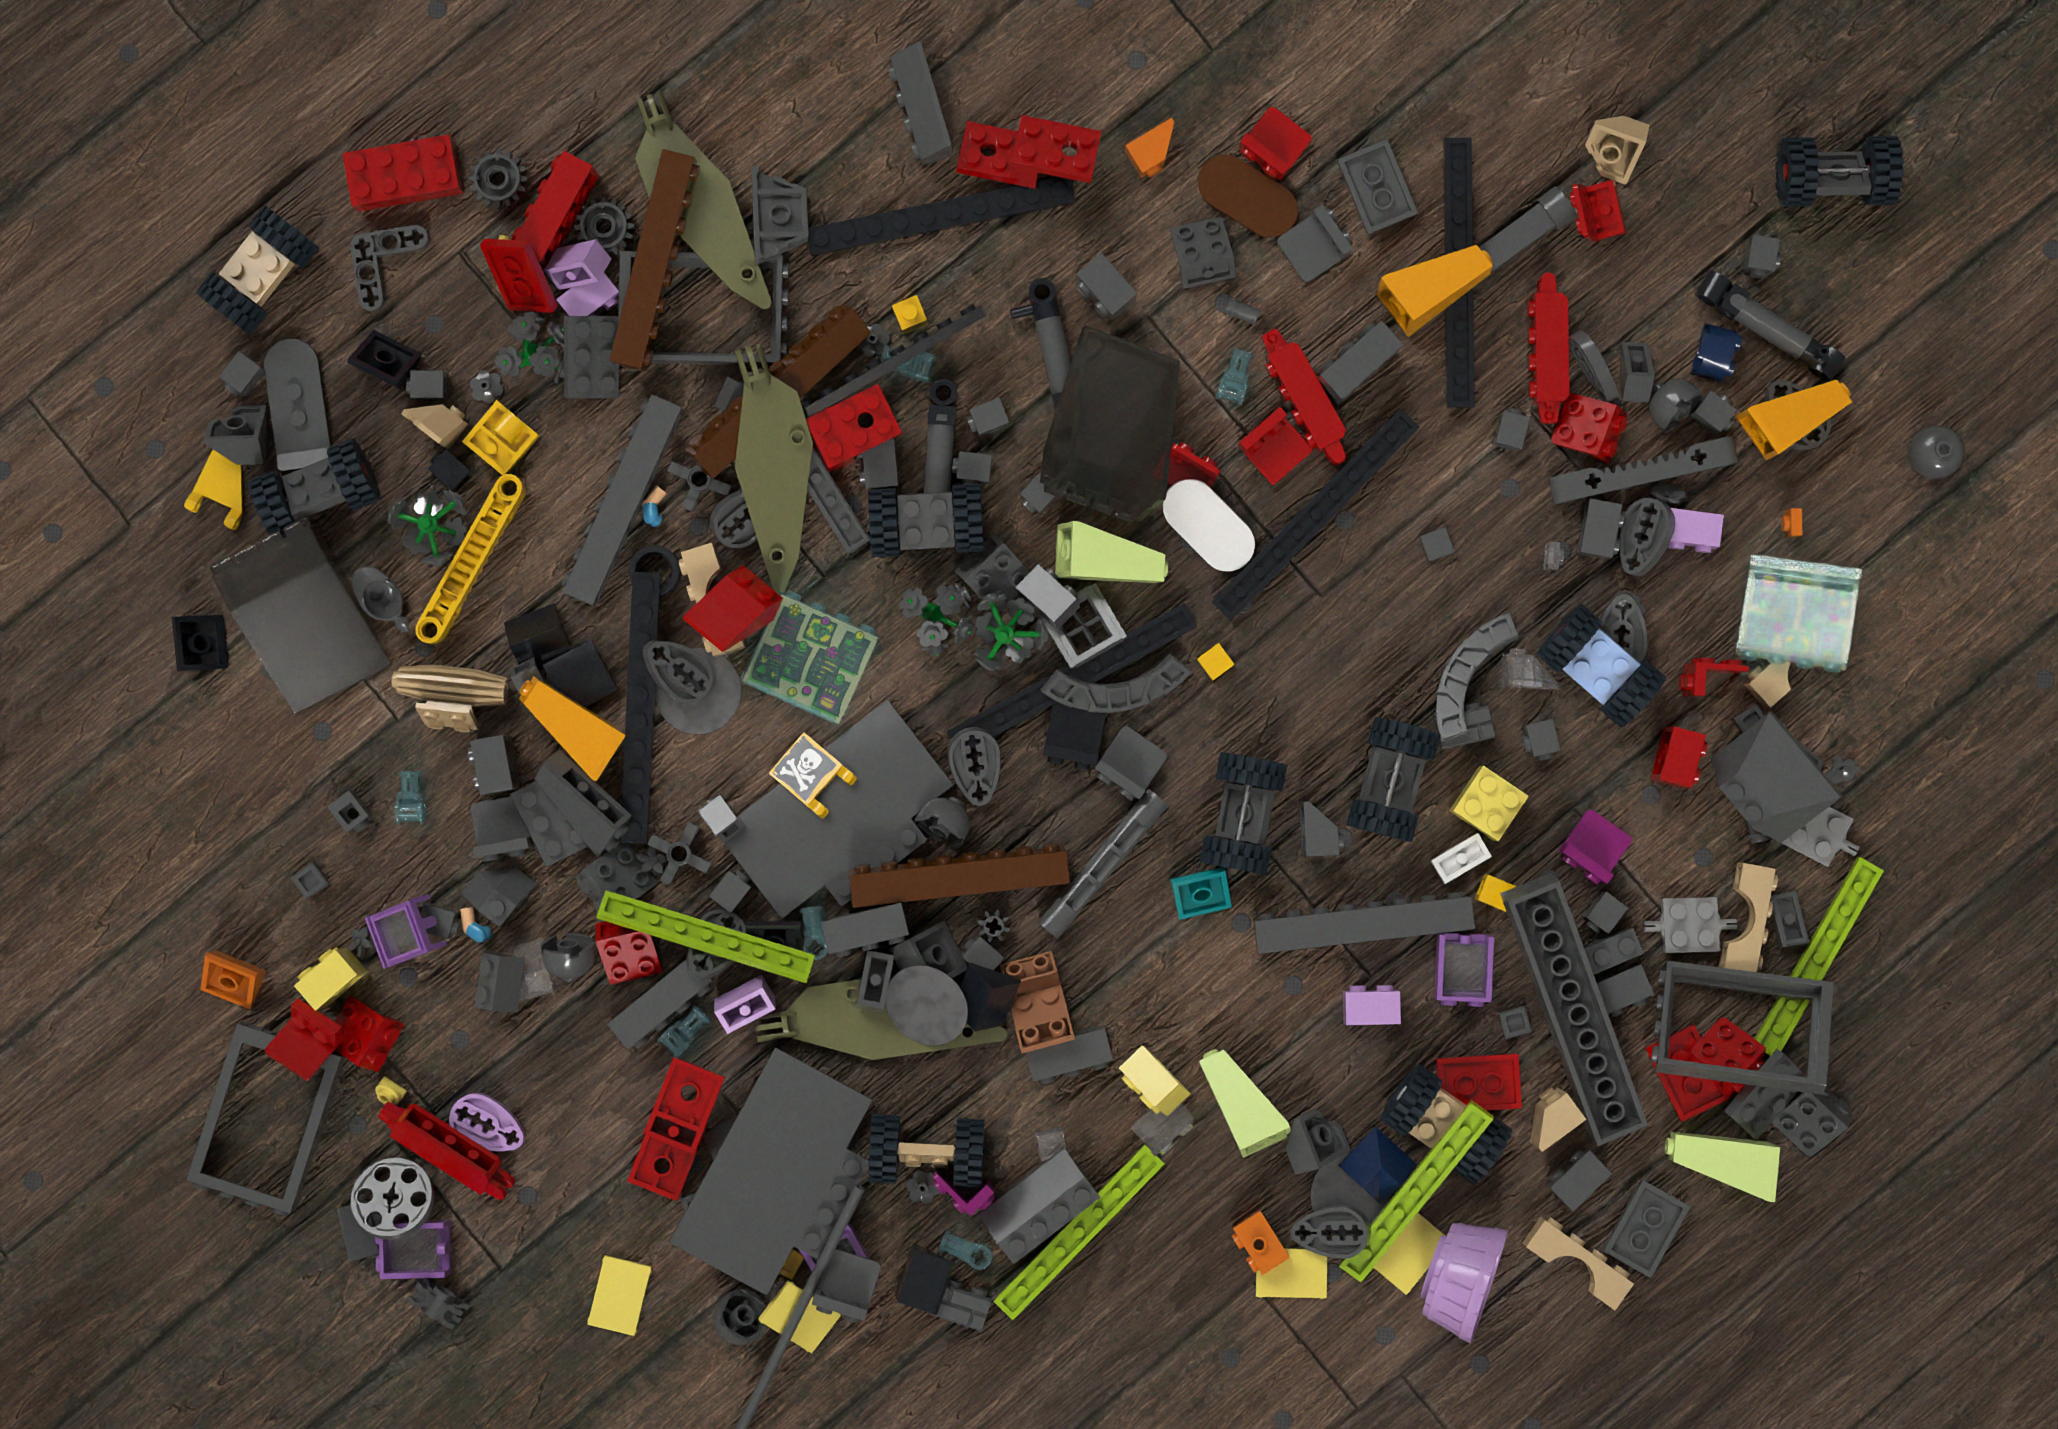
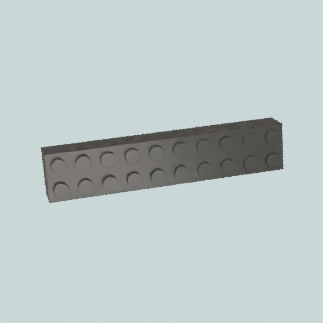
M1549 873L1500 893L1576 1103L1586 1118L1584 1124L1589 1137L1597 1146H1600L1648 1126L1560 881L1552 873Z

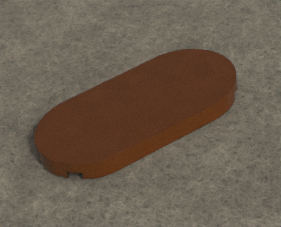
M1231 155L1216 156L1207 161L1202 167L1198 177L1200 194L1203 200L1217 211L1262 238L1280 237L1293 227L1297 219L1298 206L1293 194L1284 186Z

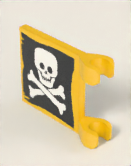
M803 733L769 772L772 777L822 819L826 817L829 810L818 802L816 798L836 774L850 786L857 780V777L806 733Z

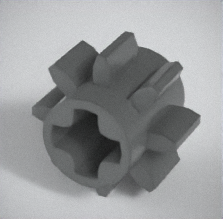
M999 909L996 910L995 915L991 916L986 910V920H978L977 922L980 925H984V929L979 932V935L985 933L989 935L988 942H991L995 936L1000 941H1003L1001 933L1003 931L1010 932V928L1004 927V922L1009 917H999ZM993 918L998 919V924L1002 926L1001 930L996 929L995 933L989 932L990 927L986 926V923L992 922Z

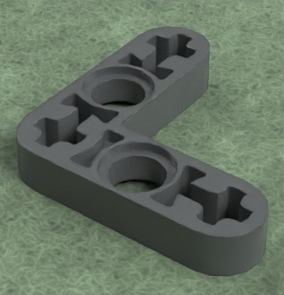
M411 225L362 233L352 239L350 249L360 305L366 311L376 313L385 306L386 299L379 258L425 250L430 243V236L423 227ZM414 232L424 236L423 239L419 240L418 245L414 241H405L407 247L403 248L402 233H404L406 239L413 238L415 236ZM389 235L395 236L398 240L397 246L392 250L385 249L383 245L384 239ZM364 240L367 244H370V247L366 248V255L369 259L373 258V261L364 260L363 252L357 249L358 246H361V241ZM367 266H371L375 270L374 278L369 281H365L361 277L362 269ZM377 284V288L372 287V292L374 296L379 297V300L375 301V306L372 307L366 302V299L370 298V292L367 288L363 289V286H374Z

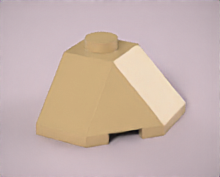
M1626 116L1595 121L1585 146L1589 154H1592L1597 163L1596 167L1601 176L1625 185L1627 184L1646 143L1649 124Z
M442 404L404 409L401 413L408 420L410 419L420 430L447 449H450L468 426V423L463 420L465 414L453 405L450 409Z

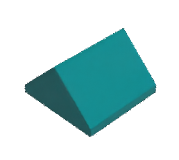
M1222 866L1170 879L1179 920L1232 908L1226 871Z

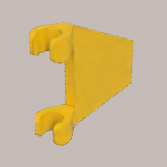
M212 450L193 491L185 501L184 507L193 513H197L203 497H207L231 508L224 520V525L231 530H237L243 515L242 465H237L215 450Z

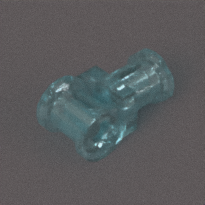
M885 345L881 362L891 357L889 352L893 349H890L889 345ZM923 352L895 368V370H899L901 375L907 376L910 379L930 383L931 367L933 361H936L937 356Z
M1232 348L1230 350L1232 355L1228 369L1225 368L1224 374L1221 377L1215 399L1220 400L1224 398L1237 402L1238 406H1242L1249 377L1246 373L1250 360L1254 358V354ZM1241 360L1239 370H1237L1238 362Z
M398 771V776L401 777V793H396L394 807L396 824H401L402 822L425 823L426 804L424 793H420V776L423 775V771ZM406 811H415V813H406Z
M823 905L799 909L804 922V952L815 955L814 960H820L828 953L821 925ZM814 940H817L818 944H823L824 949L819 951V955H816L814 950L810 951L809 947L814 944Z
M694 1004L692 1011L683 1020L680 1019L675 1024H672L658 1038L657 1042L659 1044L663 1043L674 1054L673 1057L678 1058L693 1043L692 1041L697 1037L696 1033L705 1024H710L712 1020L701 1008ZM697 1018L698 1020L690 1027V1024Z
M948 1229L938 1250L941 1254L946 1252L954 1255L978 1270L988 1267L993 1257L992 1250L988 1245L962 1239L951 1234V1231ZM980 1249L984 1250V1256L987 1257V1261L982 1260L980 1263H977L973 1252L978 1253Z

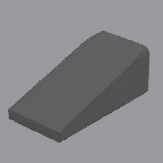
M1791 891L1771 895L1770 901L1773 902L1772 916L1779 950L1787 951L1806 947L1809 944V938L1797 892Z

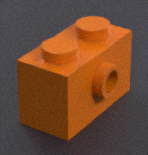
M1260 1210L1233 1227L1235 1233L1231 1236L1239 1249L1245 1247L1250 1257L1246 1258L1254 1273L1260 1271L1264 1275L1290 1258Z

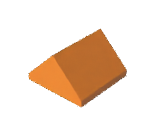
M220 951L207 952L204 959L200 990L251 1010L267 970Z

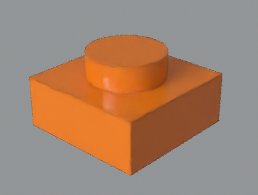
M1802 508L1788 509L1785 511V515H1782L1781 530L1785 531V538L1802 536Z

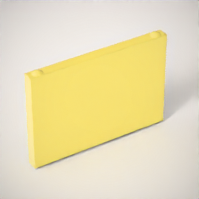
M1417 1213L1373 1268L1407 1295L1428 1270L1441 1235L1444 1234Z
M1284 1248L1290 1257L1289 1259L1264 1275L1260 1271L1256 1272V1297L1327 1298V1257L1307 1249Z
M605 1255L602 1259L603 1264L587 1325L635 1336L652 1266Z
M787 1280L760 1315L759 1321L782 1334L803 1289ZM812 1296L791 1339L792 1342L810 1353H813L841 1316L840 1313L832 1311V1314H826L816 1310L817 1306L812 1305L814 1296Z

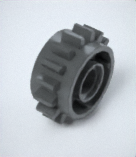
M497 149L496 154L492 155L487 151L486 157L483 159L477 157V166H471L470 168L474 174L468 177V180L475 184L470 190L473 193L479 192L476 199L479 202L485 200L487 208L495 204L497 210H501L502 205H507L510 209L512 208V202H521L519 197L521 193H527L524 184L529 183V179L523 176L527 169L525 166L519 167L522 161L518 157L512 160L513 154L509 151L505 155H502L500 149ZM497 174H504L505 181L499 186L493 185V178Z
M602 197L601 202L596 203L594 200H591L590 207H582L583 215H577L576 217L580 221V225L575 226V230L582 233L577 237L579 242L596 239L608 255L614 252L618 256L620 248L627 250L626 242L627 240L634 239L630 234V230H634L635 225L628 222L633 216L631 213L624 214L627 209L624 204L617 207L616 199H612L608 203L606 198ZM610 222L612 224L611 230L606 234L599 233L600 224Z

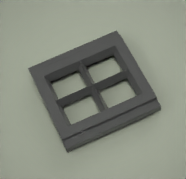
M1096 583L1077 592L1078 597L1076 599L1079 604L1088 599L1097 616L1084 623L1078 611H1076L1073 615L1080 626L1066 633L1063 626L1057 630L1042 615H1039L1071 670L1078 668L1128 638ZM1100 620L1110 637L1097 644L1087 627ZM1083 630L1092 647L1079 654L1069 637Z

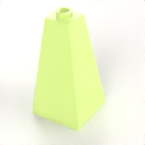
M1079 521L1057 525L1055 574L1059 579L1159 583L1164 582V577L1167 576L1168 563L1165 561V554Z
M1214 1049L1203 1055L1204 1059L1200 1060L1199 1063L1243 1158L1290 1136L1291 1128L1287 1120L1224 1050L1218 1052L1217 1049Z
M1670 1132V1138H1666L1665 1154H1668V1159L1766 1201L1775 1202L1780 1147L1768 1141Z

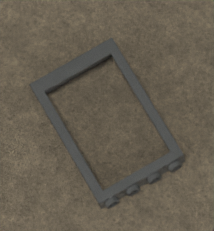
M620 251L618 324L637 251ZM679 252L677 260H672L671 267L710 268L696 253ZM783 254L759 264L760 269L773 270L771 355L764 354L768 366H771L778 360H782L788 353L787 343H783V332H788V316H783L784 305L789 303V290L784 289V278L789 279V262H785ZM654 352L651 362L652 364L739 365L735 354ZM742 354L745 365L750 366L747 355ZM753 354L756 365L761 366L758 354Z
M1667 961L1665 970L1660 969L1658 986H1663L1662 995H1657L1656 1011L1661 1013L1660 1021L1655 1020L1653 1036L1658 1037V1046H1653L1651 1062L1656 1063L1655 1072L1823 1095L1827 1086L1834 982ZM1675 982L1812 1000L1807 1077L1668 1059Z
M241 1022L236 1025L186 1180L194 1182L193 1186L195 1188L219 1190V1195L235 1199L237 1196L246 1199L245 1203L248 1205L261 1207L262 1204L272 1207L271 1212L287 1215V1213H292L297 1209L345 1057L334 1051L320 1067L325 1069L284 1198L202 1173L243 1043L265 1050L267 1045L278 1034L262 1027Z

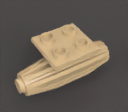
M442 665L401 666L398 672L394 671L392 675V687L396 688L398 694L427 701L426 703H416L415 708L424 724L432 729H443L444 726L454 727V730L459 732H470V729L478 730L479 724L474 716L472 707L505 705L509 695L508 678L477 669Z

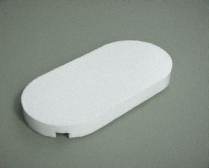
M1184 479L1170 486L1165 493L1163 501L1164 516L1167 522L1215 569L1234 571L1246 565L1255 549L1254 536L1249 526L1205 482L1196 479Z

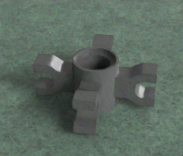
M671 461L667 470L670 474L687 480L690 489L682 507L692 512L696 509L701 493L712 490L727 497L733 490L732 486L715 480L708 475L705 485L701 487L695 486L693 482L695 475L704 473L699 466L689 469Z
M688 822L680 841L674 843L652 834L648 845L665 852L669 861L660 879L661 882L672 885L680 866L686 864L704 873H708L712 862L695 855L691 846L700 826ZM677 846H683L687 851V857L682 862L677 861L673 856V851Z
M424 1278L423 1282L426 1284V1287L421 1283H417L415 1286L417 1290L414 1293L416 1298L409 1296L407 1301L411 1306L421 1307V1310L427 1316L440 1321L444 1327L453 1329L455 1324L452 1323L451 1319L460 1323L462 1319L460 1316L463 1314L460 1308L468 1310L470 1305L466 1300L457 1298L447 1288L438 1285L433 1279Z

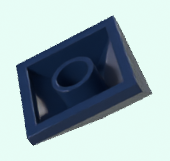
M1374 1126L1342 1161L1339 1167L1380 1203L1402 1186L1415 1162Z

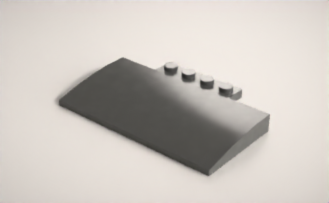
M888 700L824 749L857 777L856 782L850 786L836 774L818 795L816 800L829 810L825 818H820L780 783L739 815V818L746 827L725 842V845L781 918L787 916L824 886L827 887L842 907L851 900L848 870H854V866L869 864L870 868L881 867L883 862L896 861L898 863L928 840L911 818L918 814L927 802L938 798L954 784Z
M775 1047L669 1243L765 1295L769 1293L793 1246L818 1259L855 1184L858 1185L869 1164L868 1159L847 1149V1146L872 1099Z

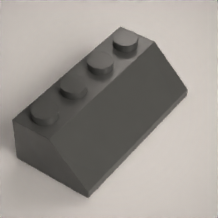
M921 41L916 42L891 56L892 65L887 67L891 81H897L900 91L895 92L899 107H905L907 117H904L903 121L907 134L912 132L915 142L911 143L914 158H920L922 165L953 157V151Z
M1063 1147L995 1199L985 1210H981L977 1214L997 1244L1014 1264L1101 1197L1095 1186Z

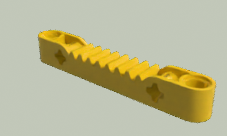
M505 474L496 481L417 622L415 628L416 635L422 642L432 645L439 644L448 635L462 609L463 603L467 599L468 593L471 592L473 584L477 582L478 575L482 573L483 566L488 562V558L493 553L494 547L498 544L499 538L510 524L525 497L526 485L517 476ZM510 482H515L517 491L515 494L507 496L505 486ZM495 509V510L501 512L502 514L499 515V514L493 512V510ZM440 604H443L444 606L448 607L449 609L447 610L446 608L442 607ZM434 623L437 626V634L429 638L425 630L429 624Z

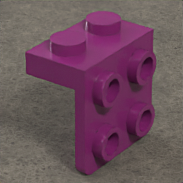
M1587 810L1557 852L1564 856L1562 861L1572 868L1576 869L1578 866L1586 872L1584 876L1597 885L1599 882L1608 884L1613 877V874L1610 872L1631 844L1632 839L1594 810Z
M937 1168L933 1173V1185L943 1195L948 1192L954 1198L952 1204L962 1214L967 1212L971 1216L979 1207L985 1210L994 1200L995 1195L993 1193L996 1186L989 1179L968 1198L958 1187H954V1183L941 1169Z

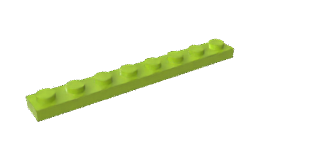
M1857 857L1790 977L1822 981L1884 870L1861 857ZM1778 996L1754 1038L1767 1048L1766 1054L1771 1056L1776 1049L1782 1051L1810 1000Z
M605 890L597 913V919L807 983L815 955L607 890Z
M1471 1100L1370 1224L1371 1237L1366 1248L1354 1257L1342 1259L1339 1267L1359 1282H1362L1493 1121L1494 1116Z
M1144 1144L1098 1191L1101 1198L1069 1221L1000 1292L993 1302L1014 1320L1165 1163Z

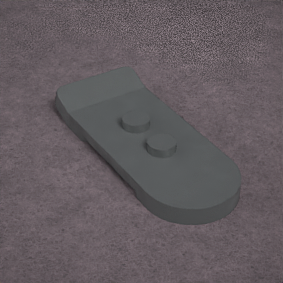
M285 339L279 341L268 351L264 361V371L277 454V468L281 475L285 476L328 458L327 448L332 446V441L328 428L322 387L321 365L317 353L310 345L301 340Z

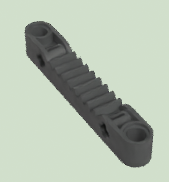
M1733 436L1695 444L1684 451L1675 453L1674 456L1672 453H1669L1663 457L1661 455L1657 456L1653 461L1651 458L1642 462L1638 460L1632 463V466L1630 463L1622 465L1621 468L1619 465L1611 468V471L1609 468L1603 470L1588 468L1548 479L1554 505L1717 469L1737 464L1739 461ZM1693 455L1700 456L1701 461H1692L1691 457ZM1590 476L1591 480H1596V485L1591 487V485H1586L1585 481Z

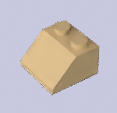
M1559 1088L1546 1090L1539 1096L1541 1100L1535 1106L1530 1142L1541 1152L1586 1120L1570 1096Z

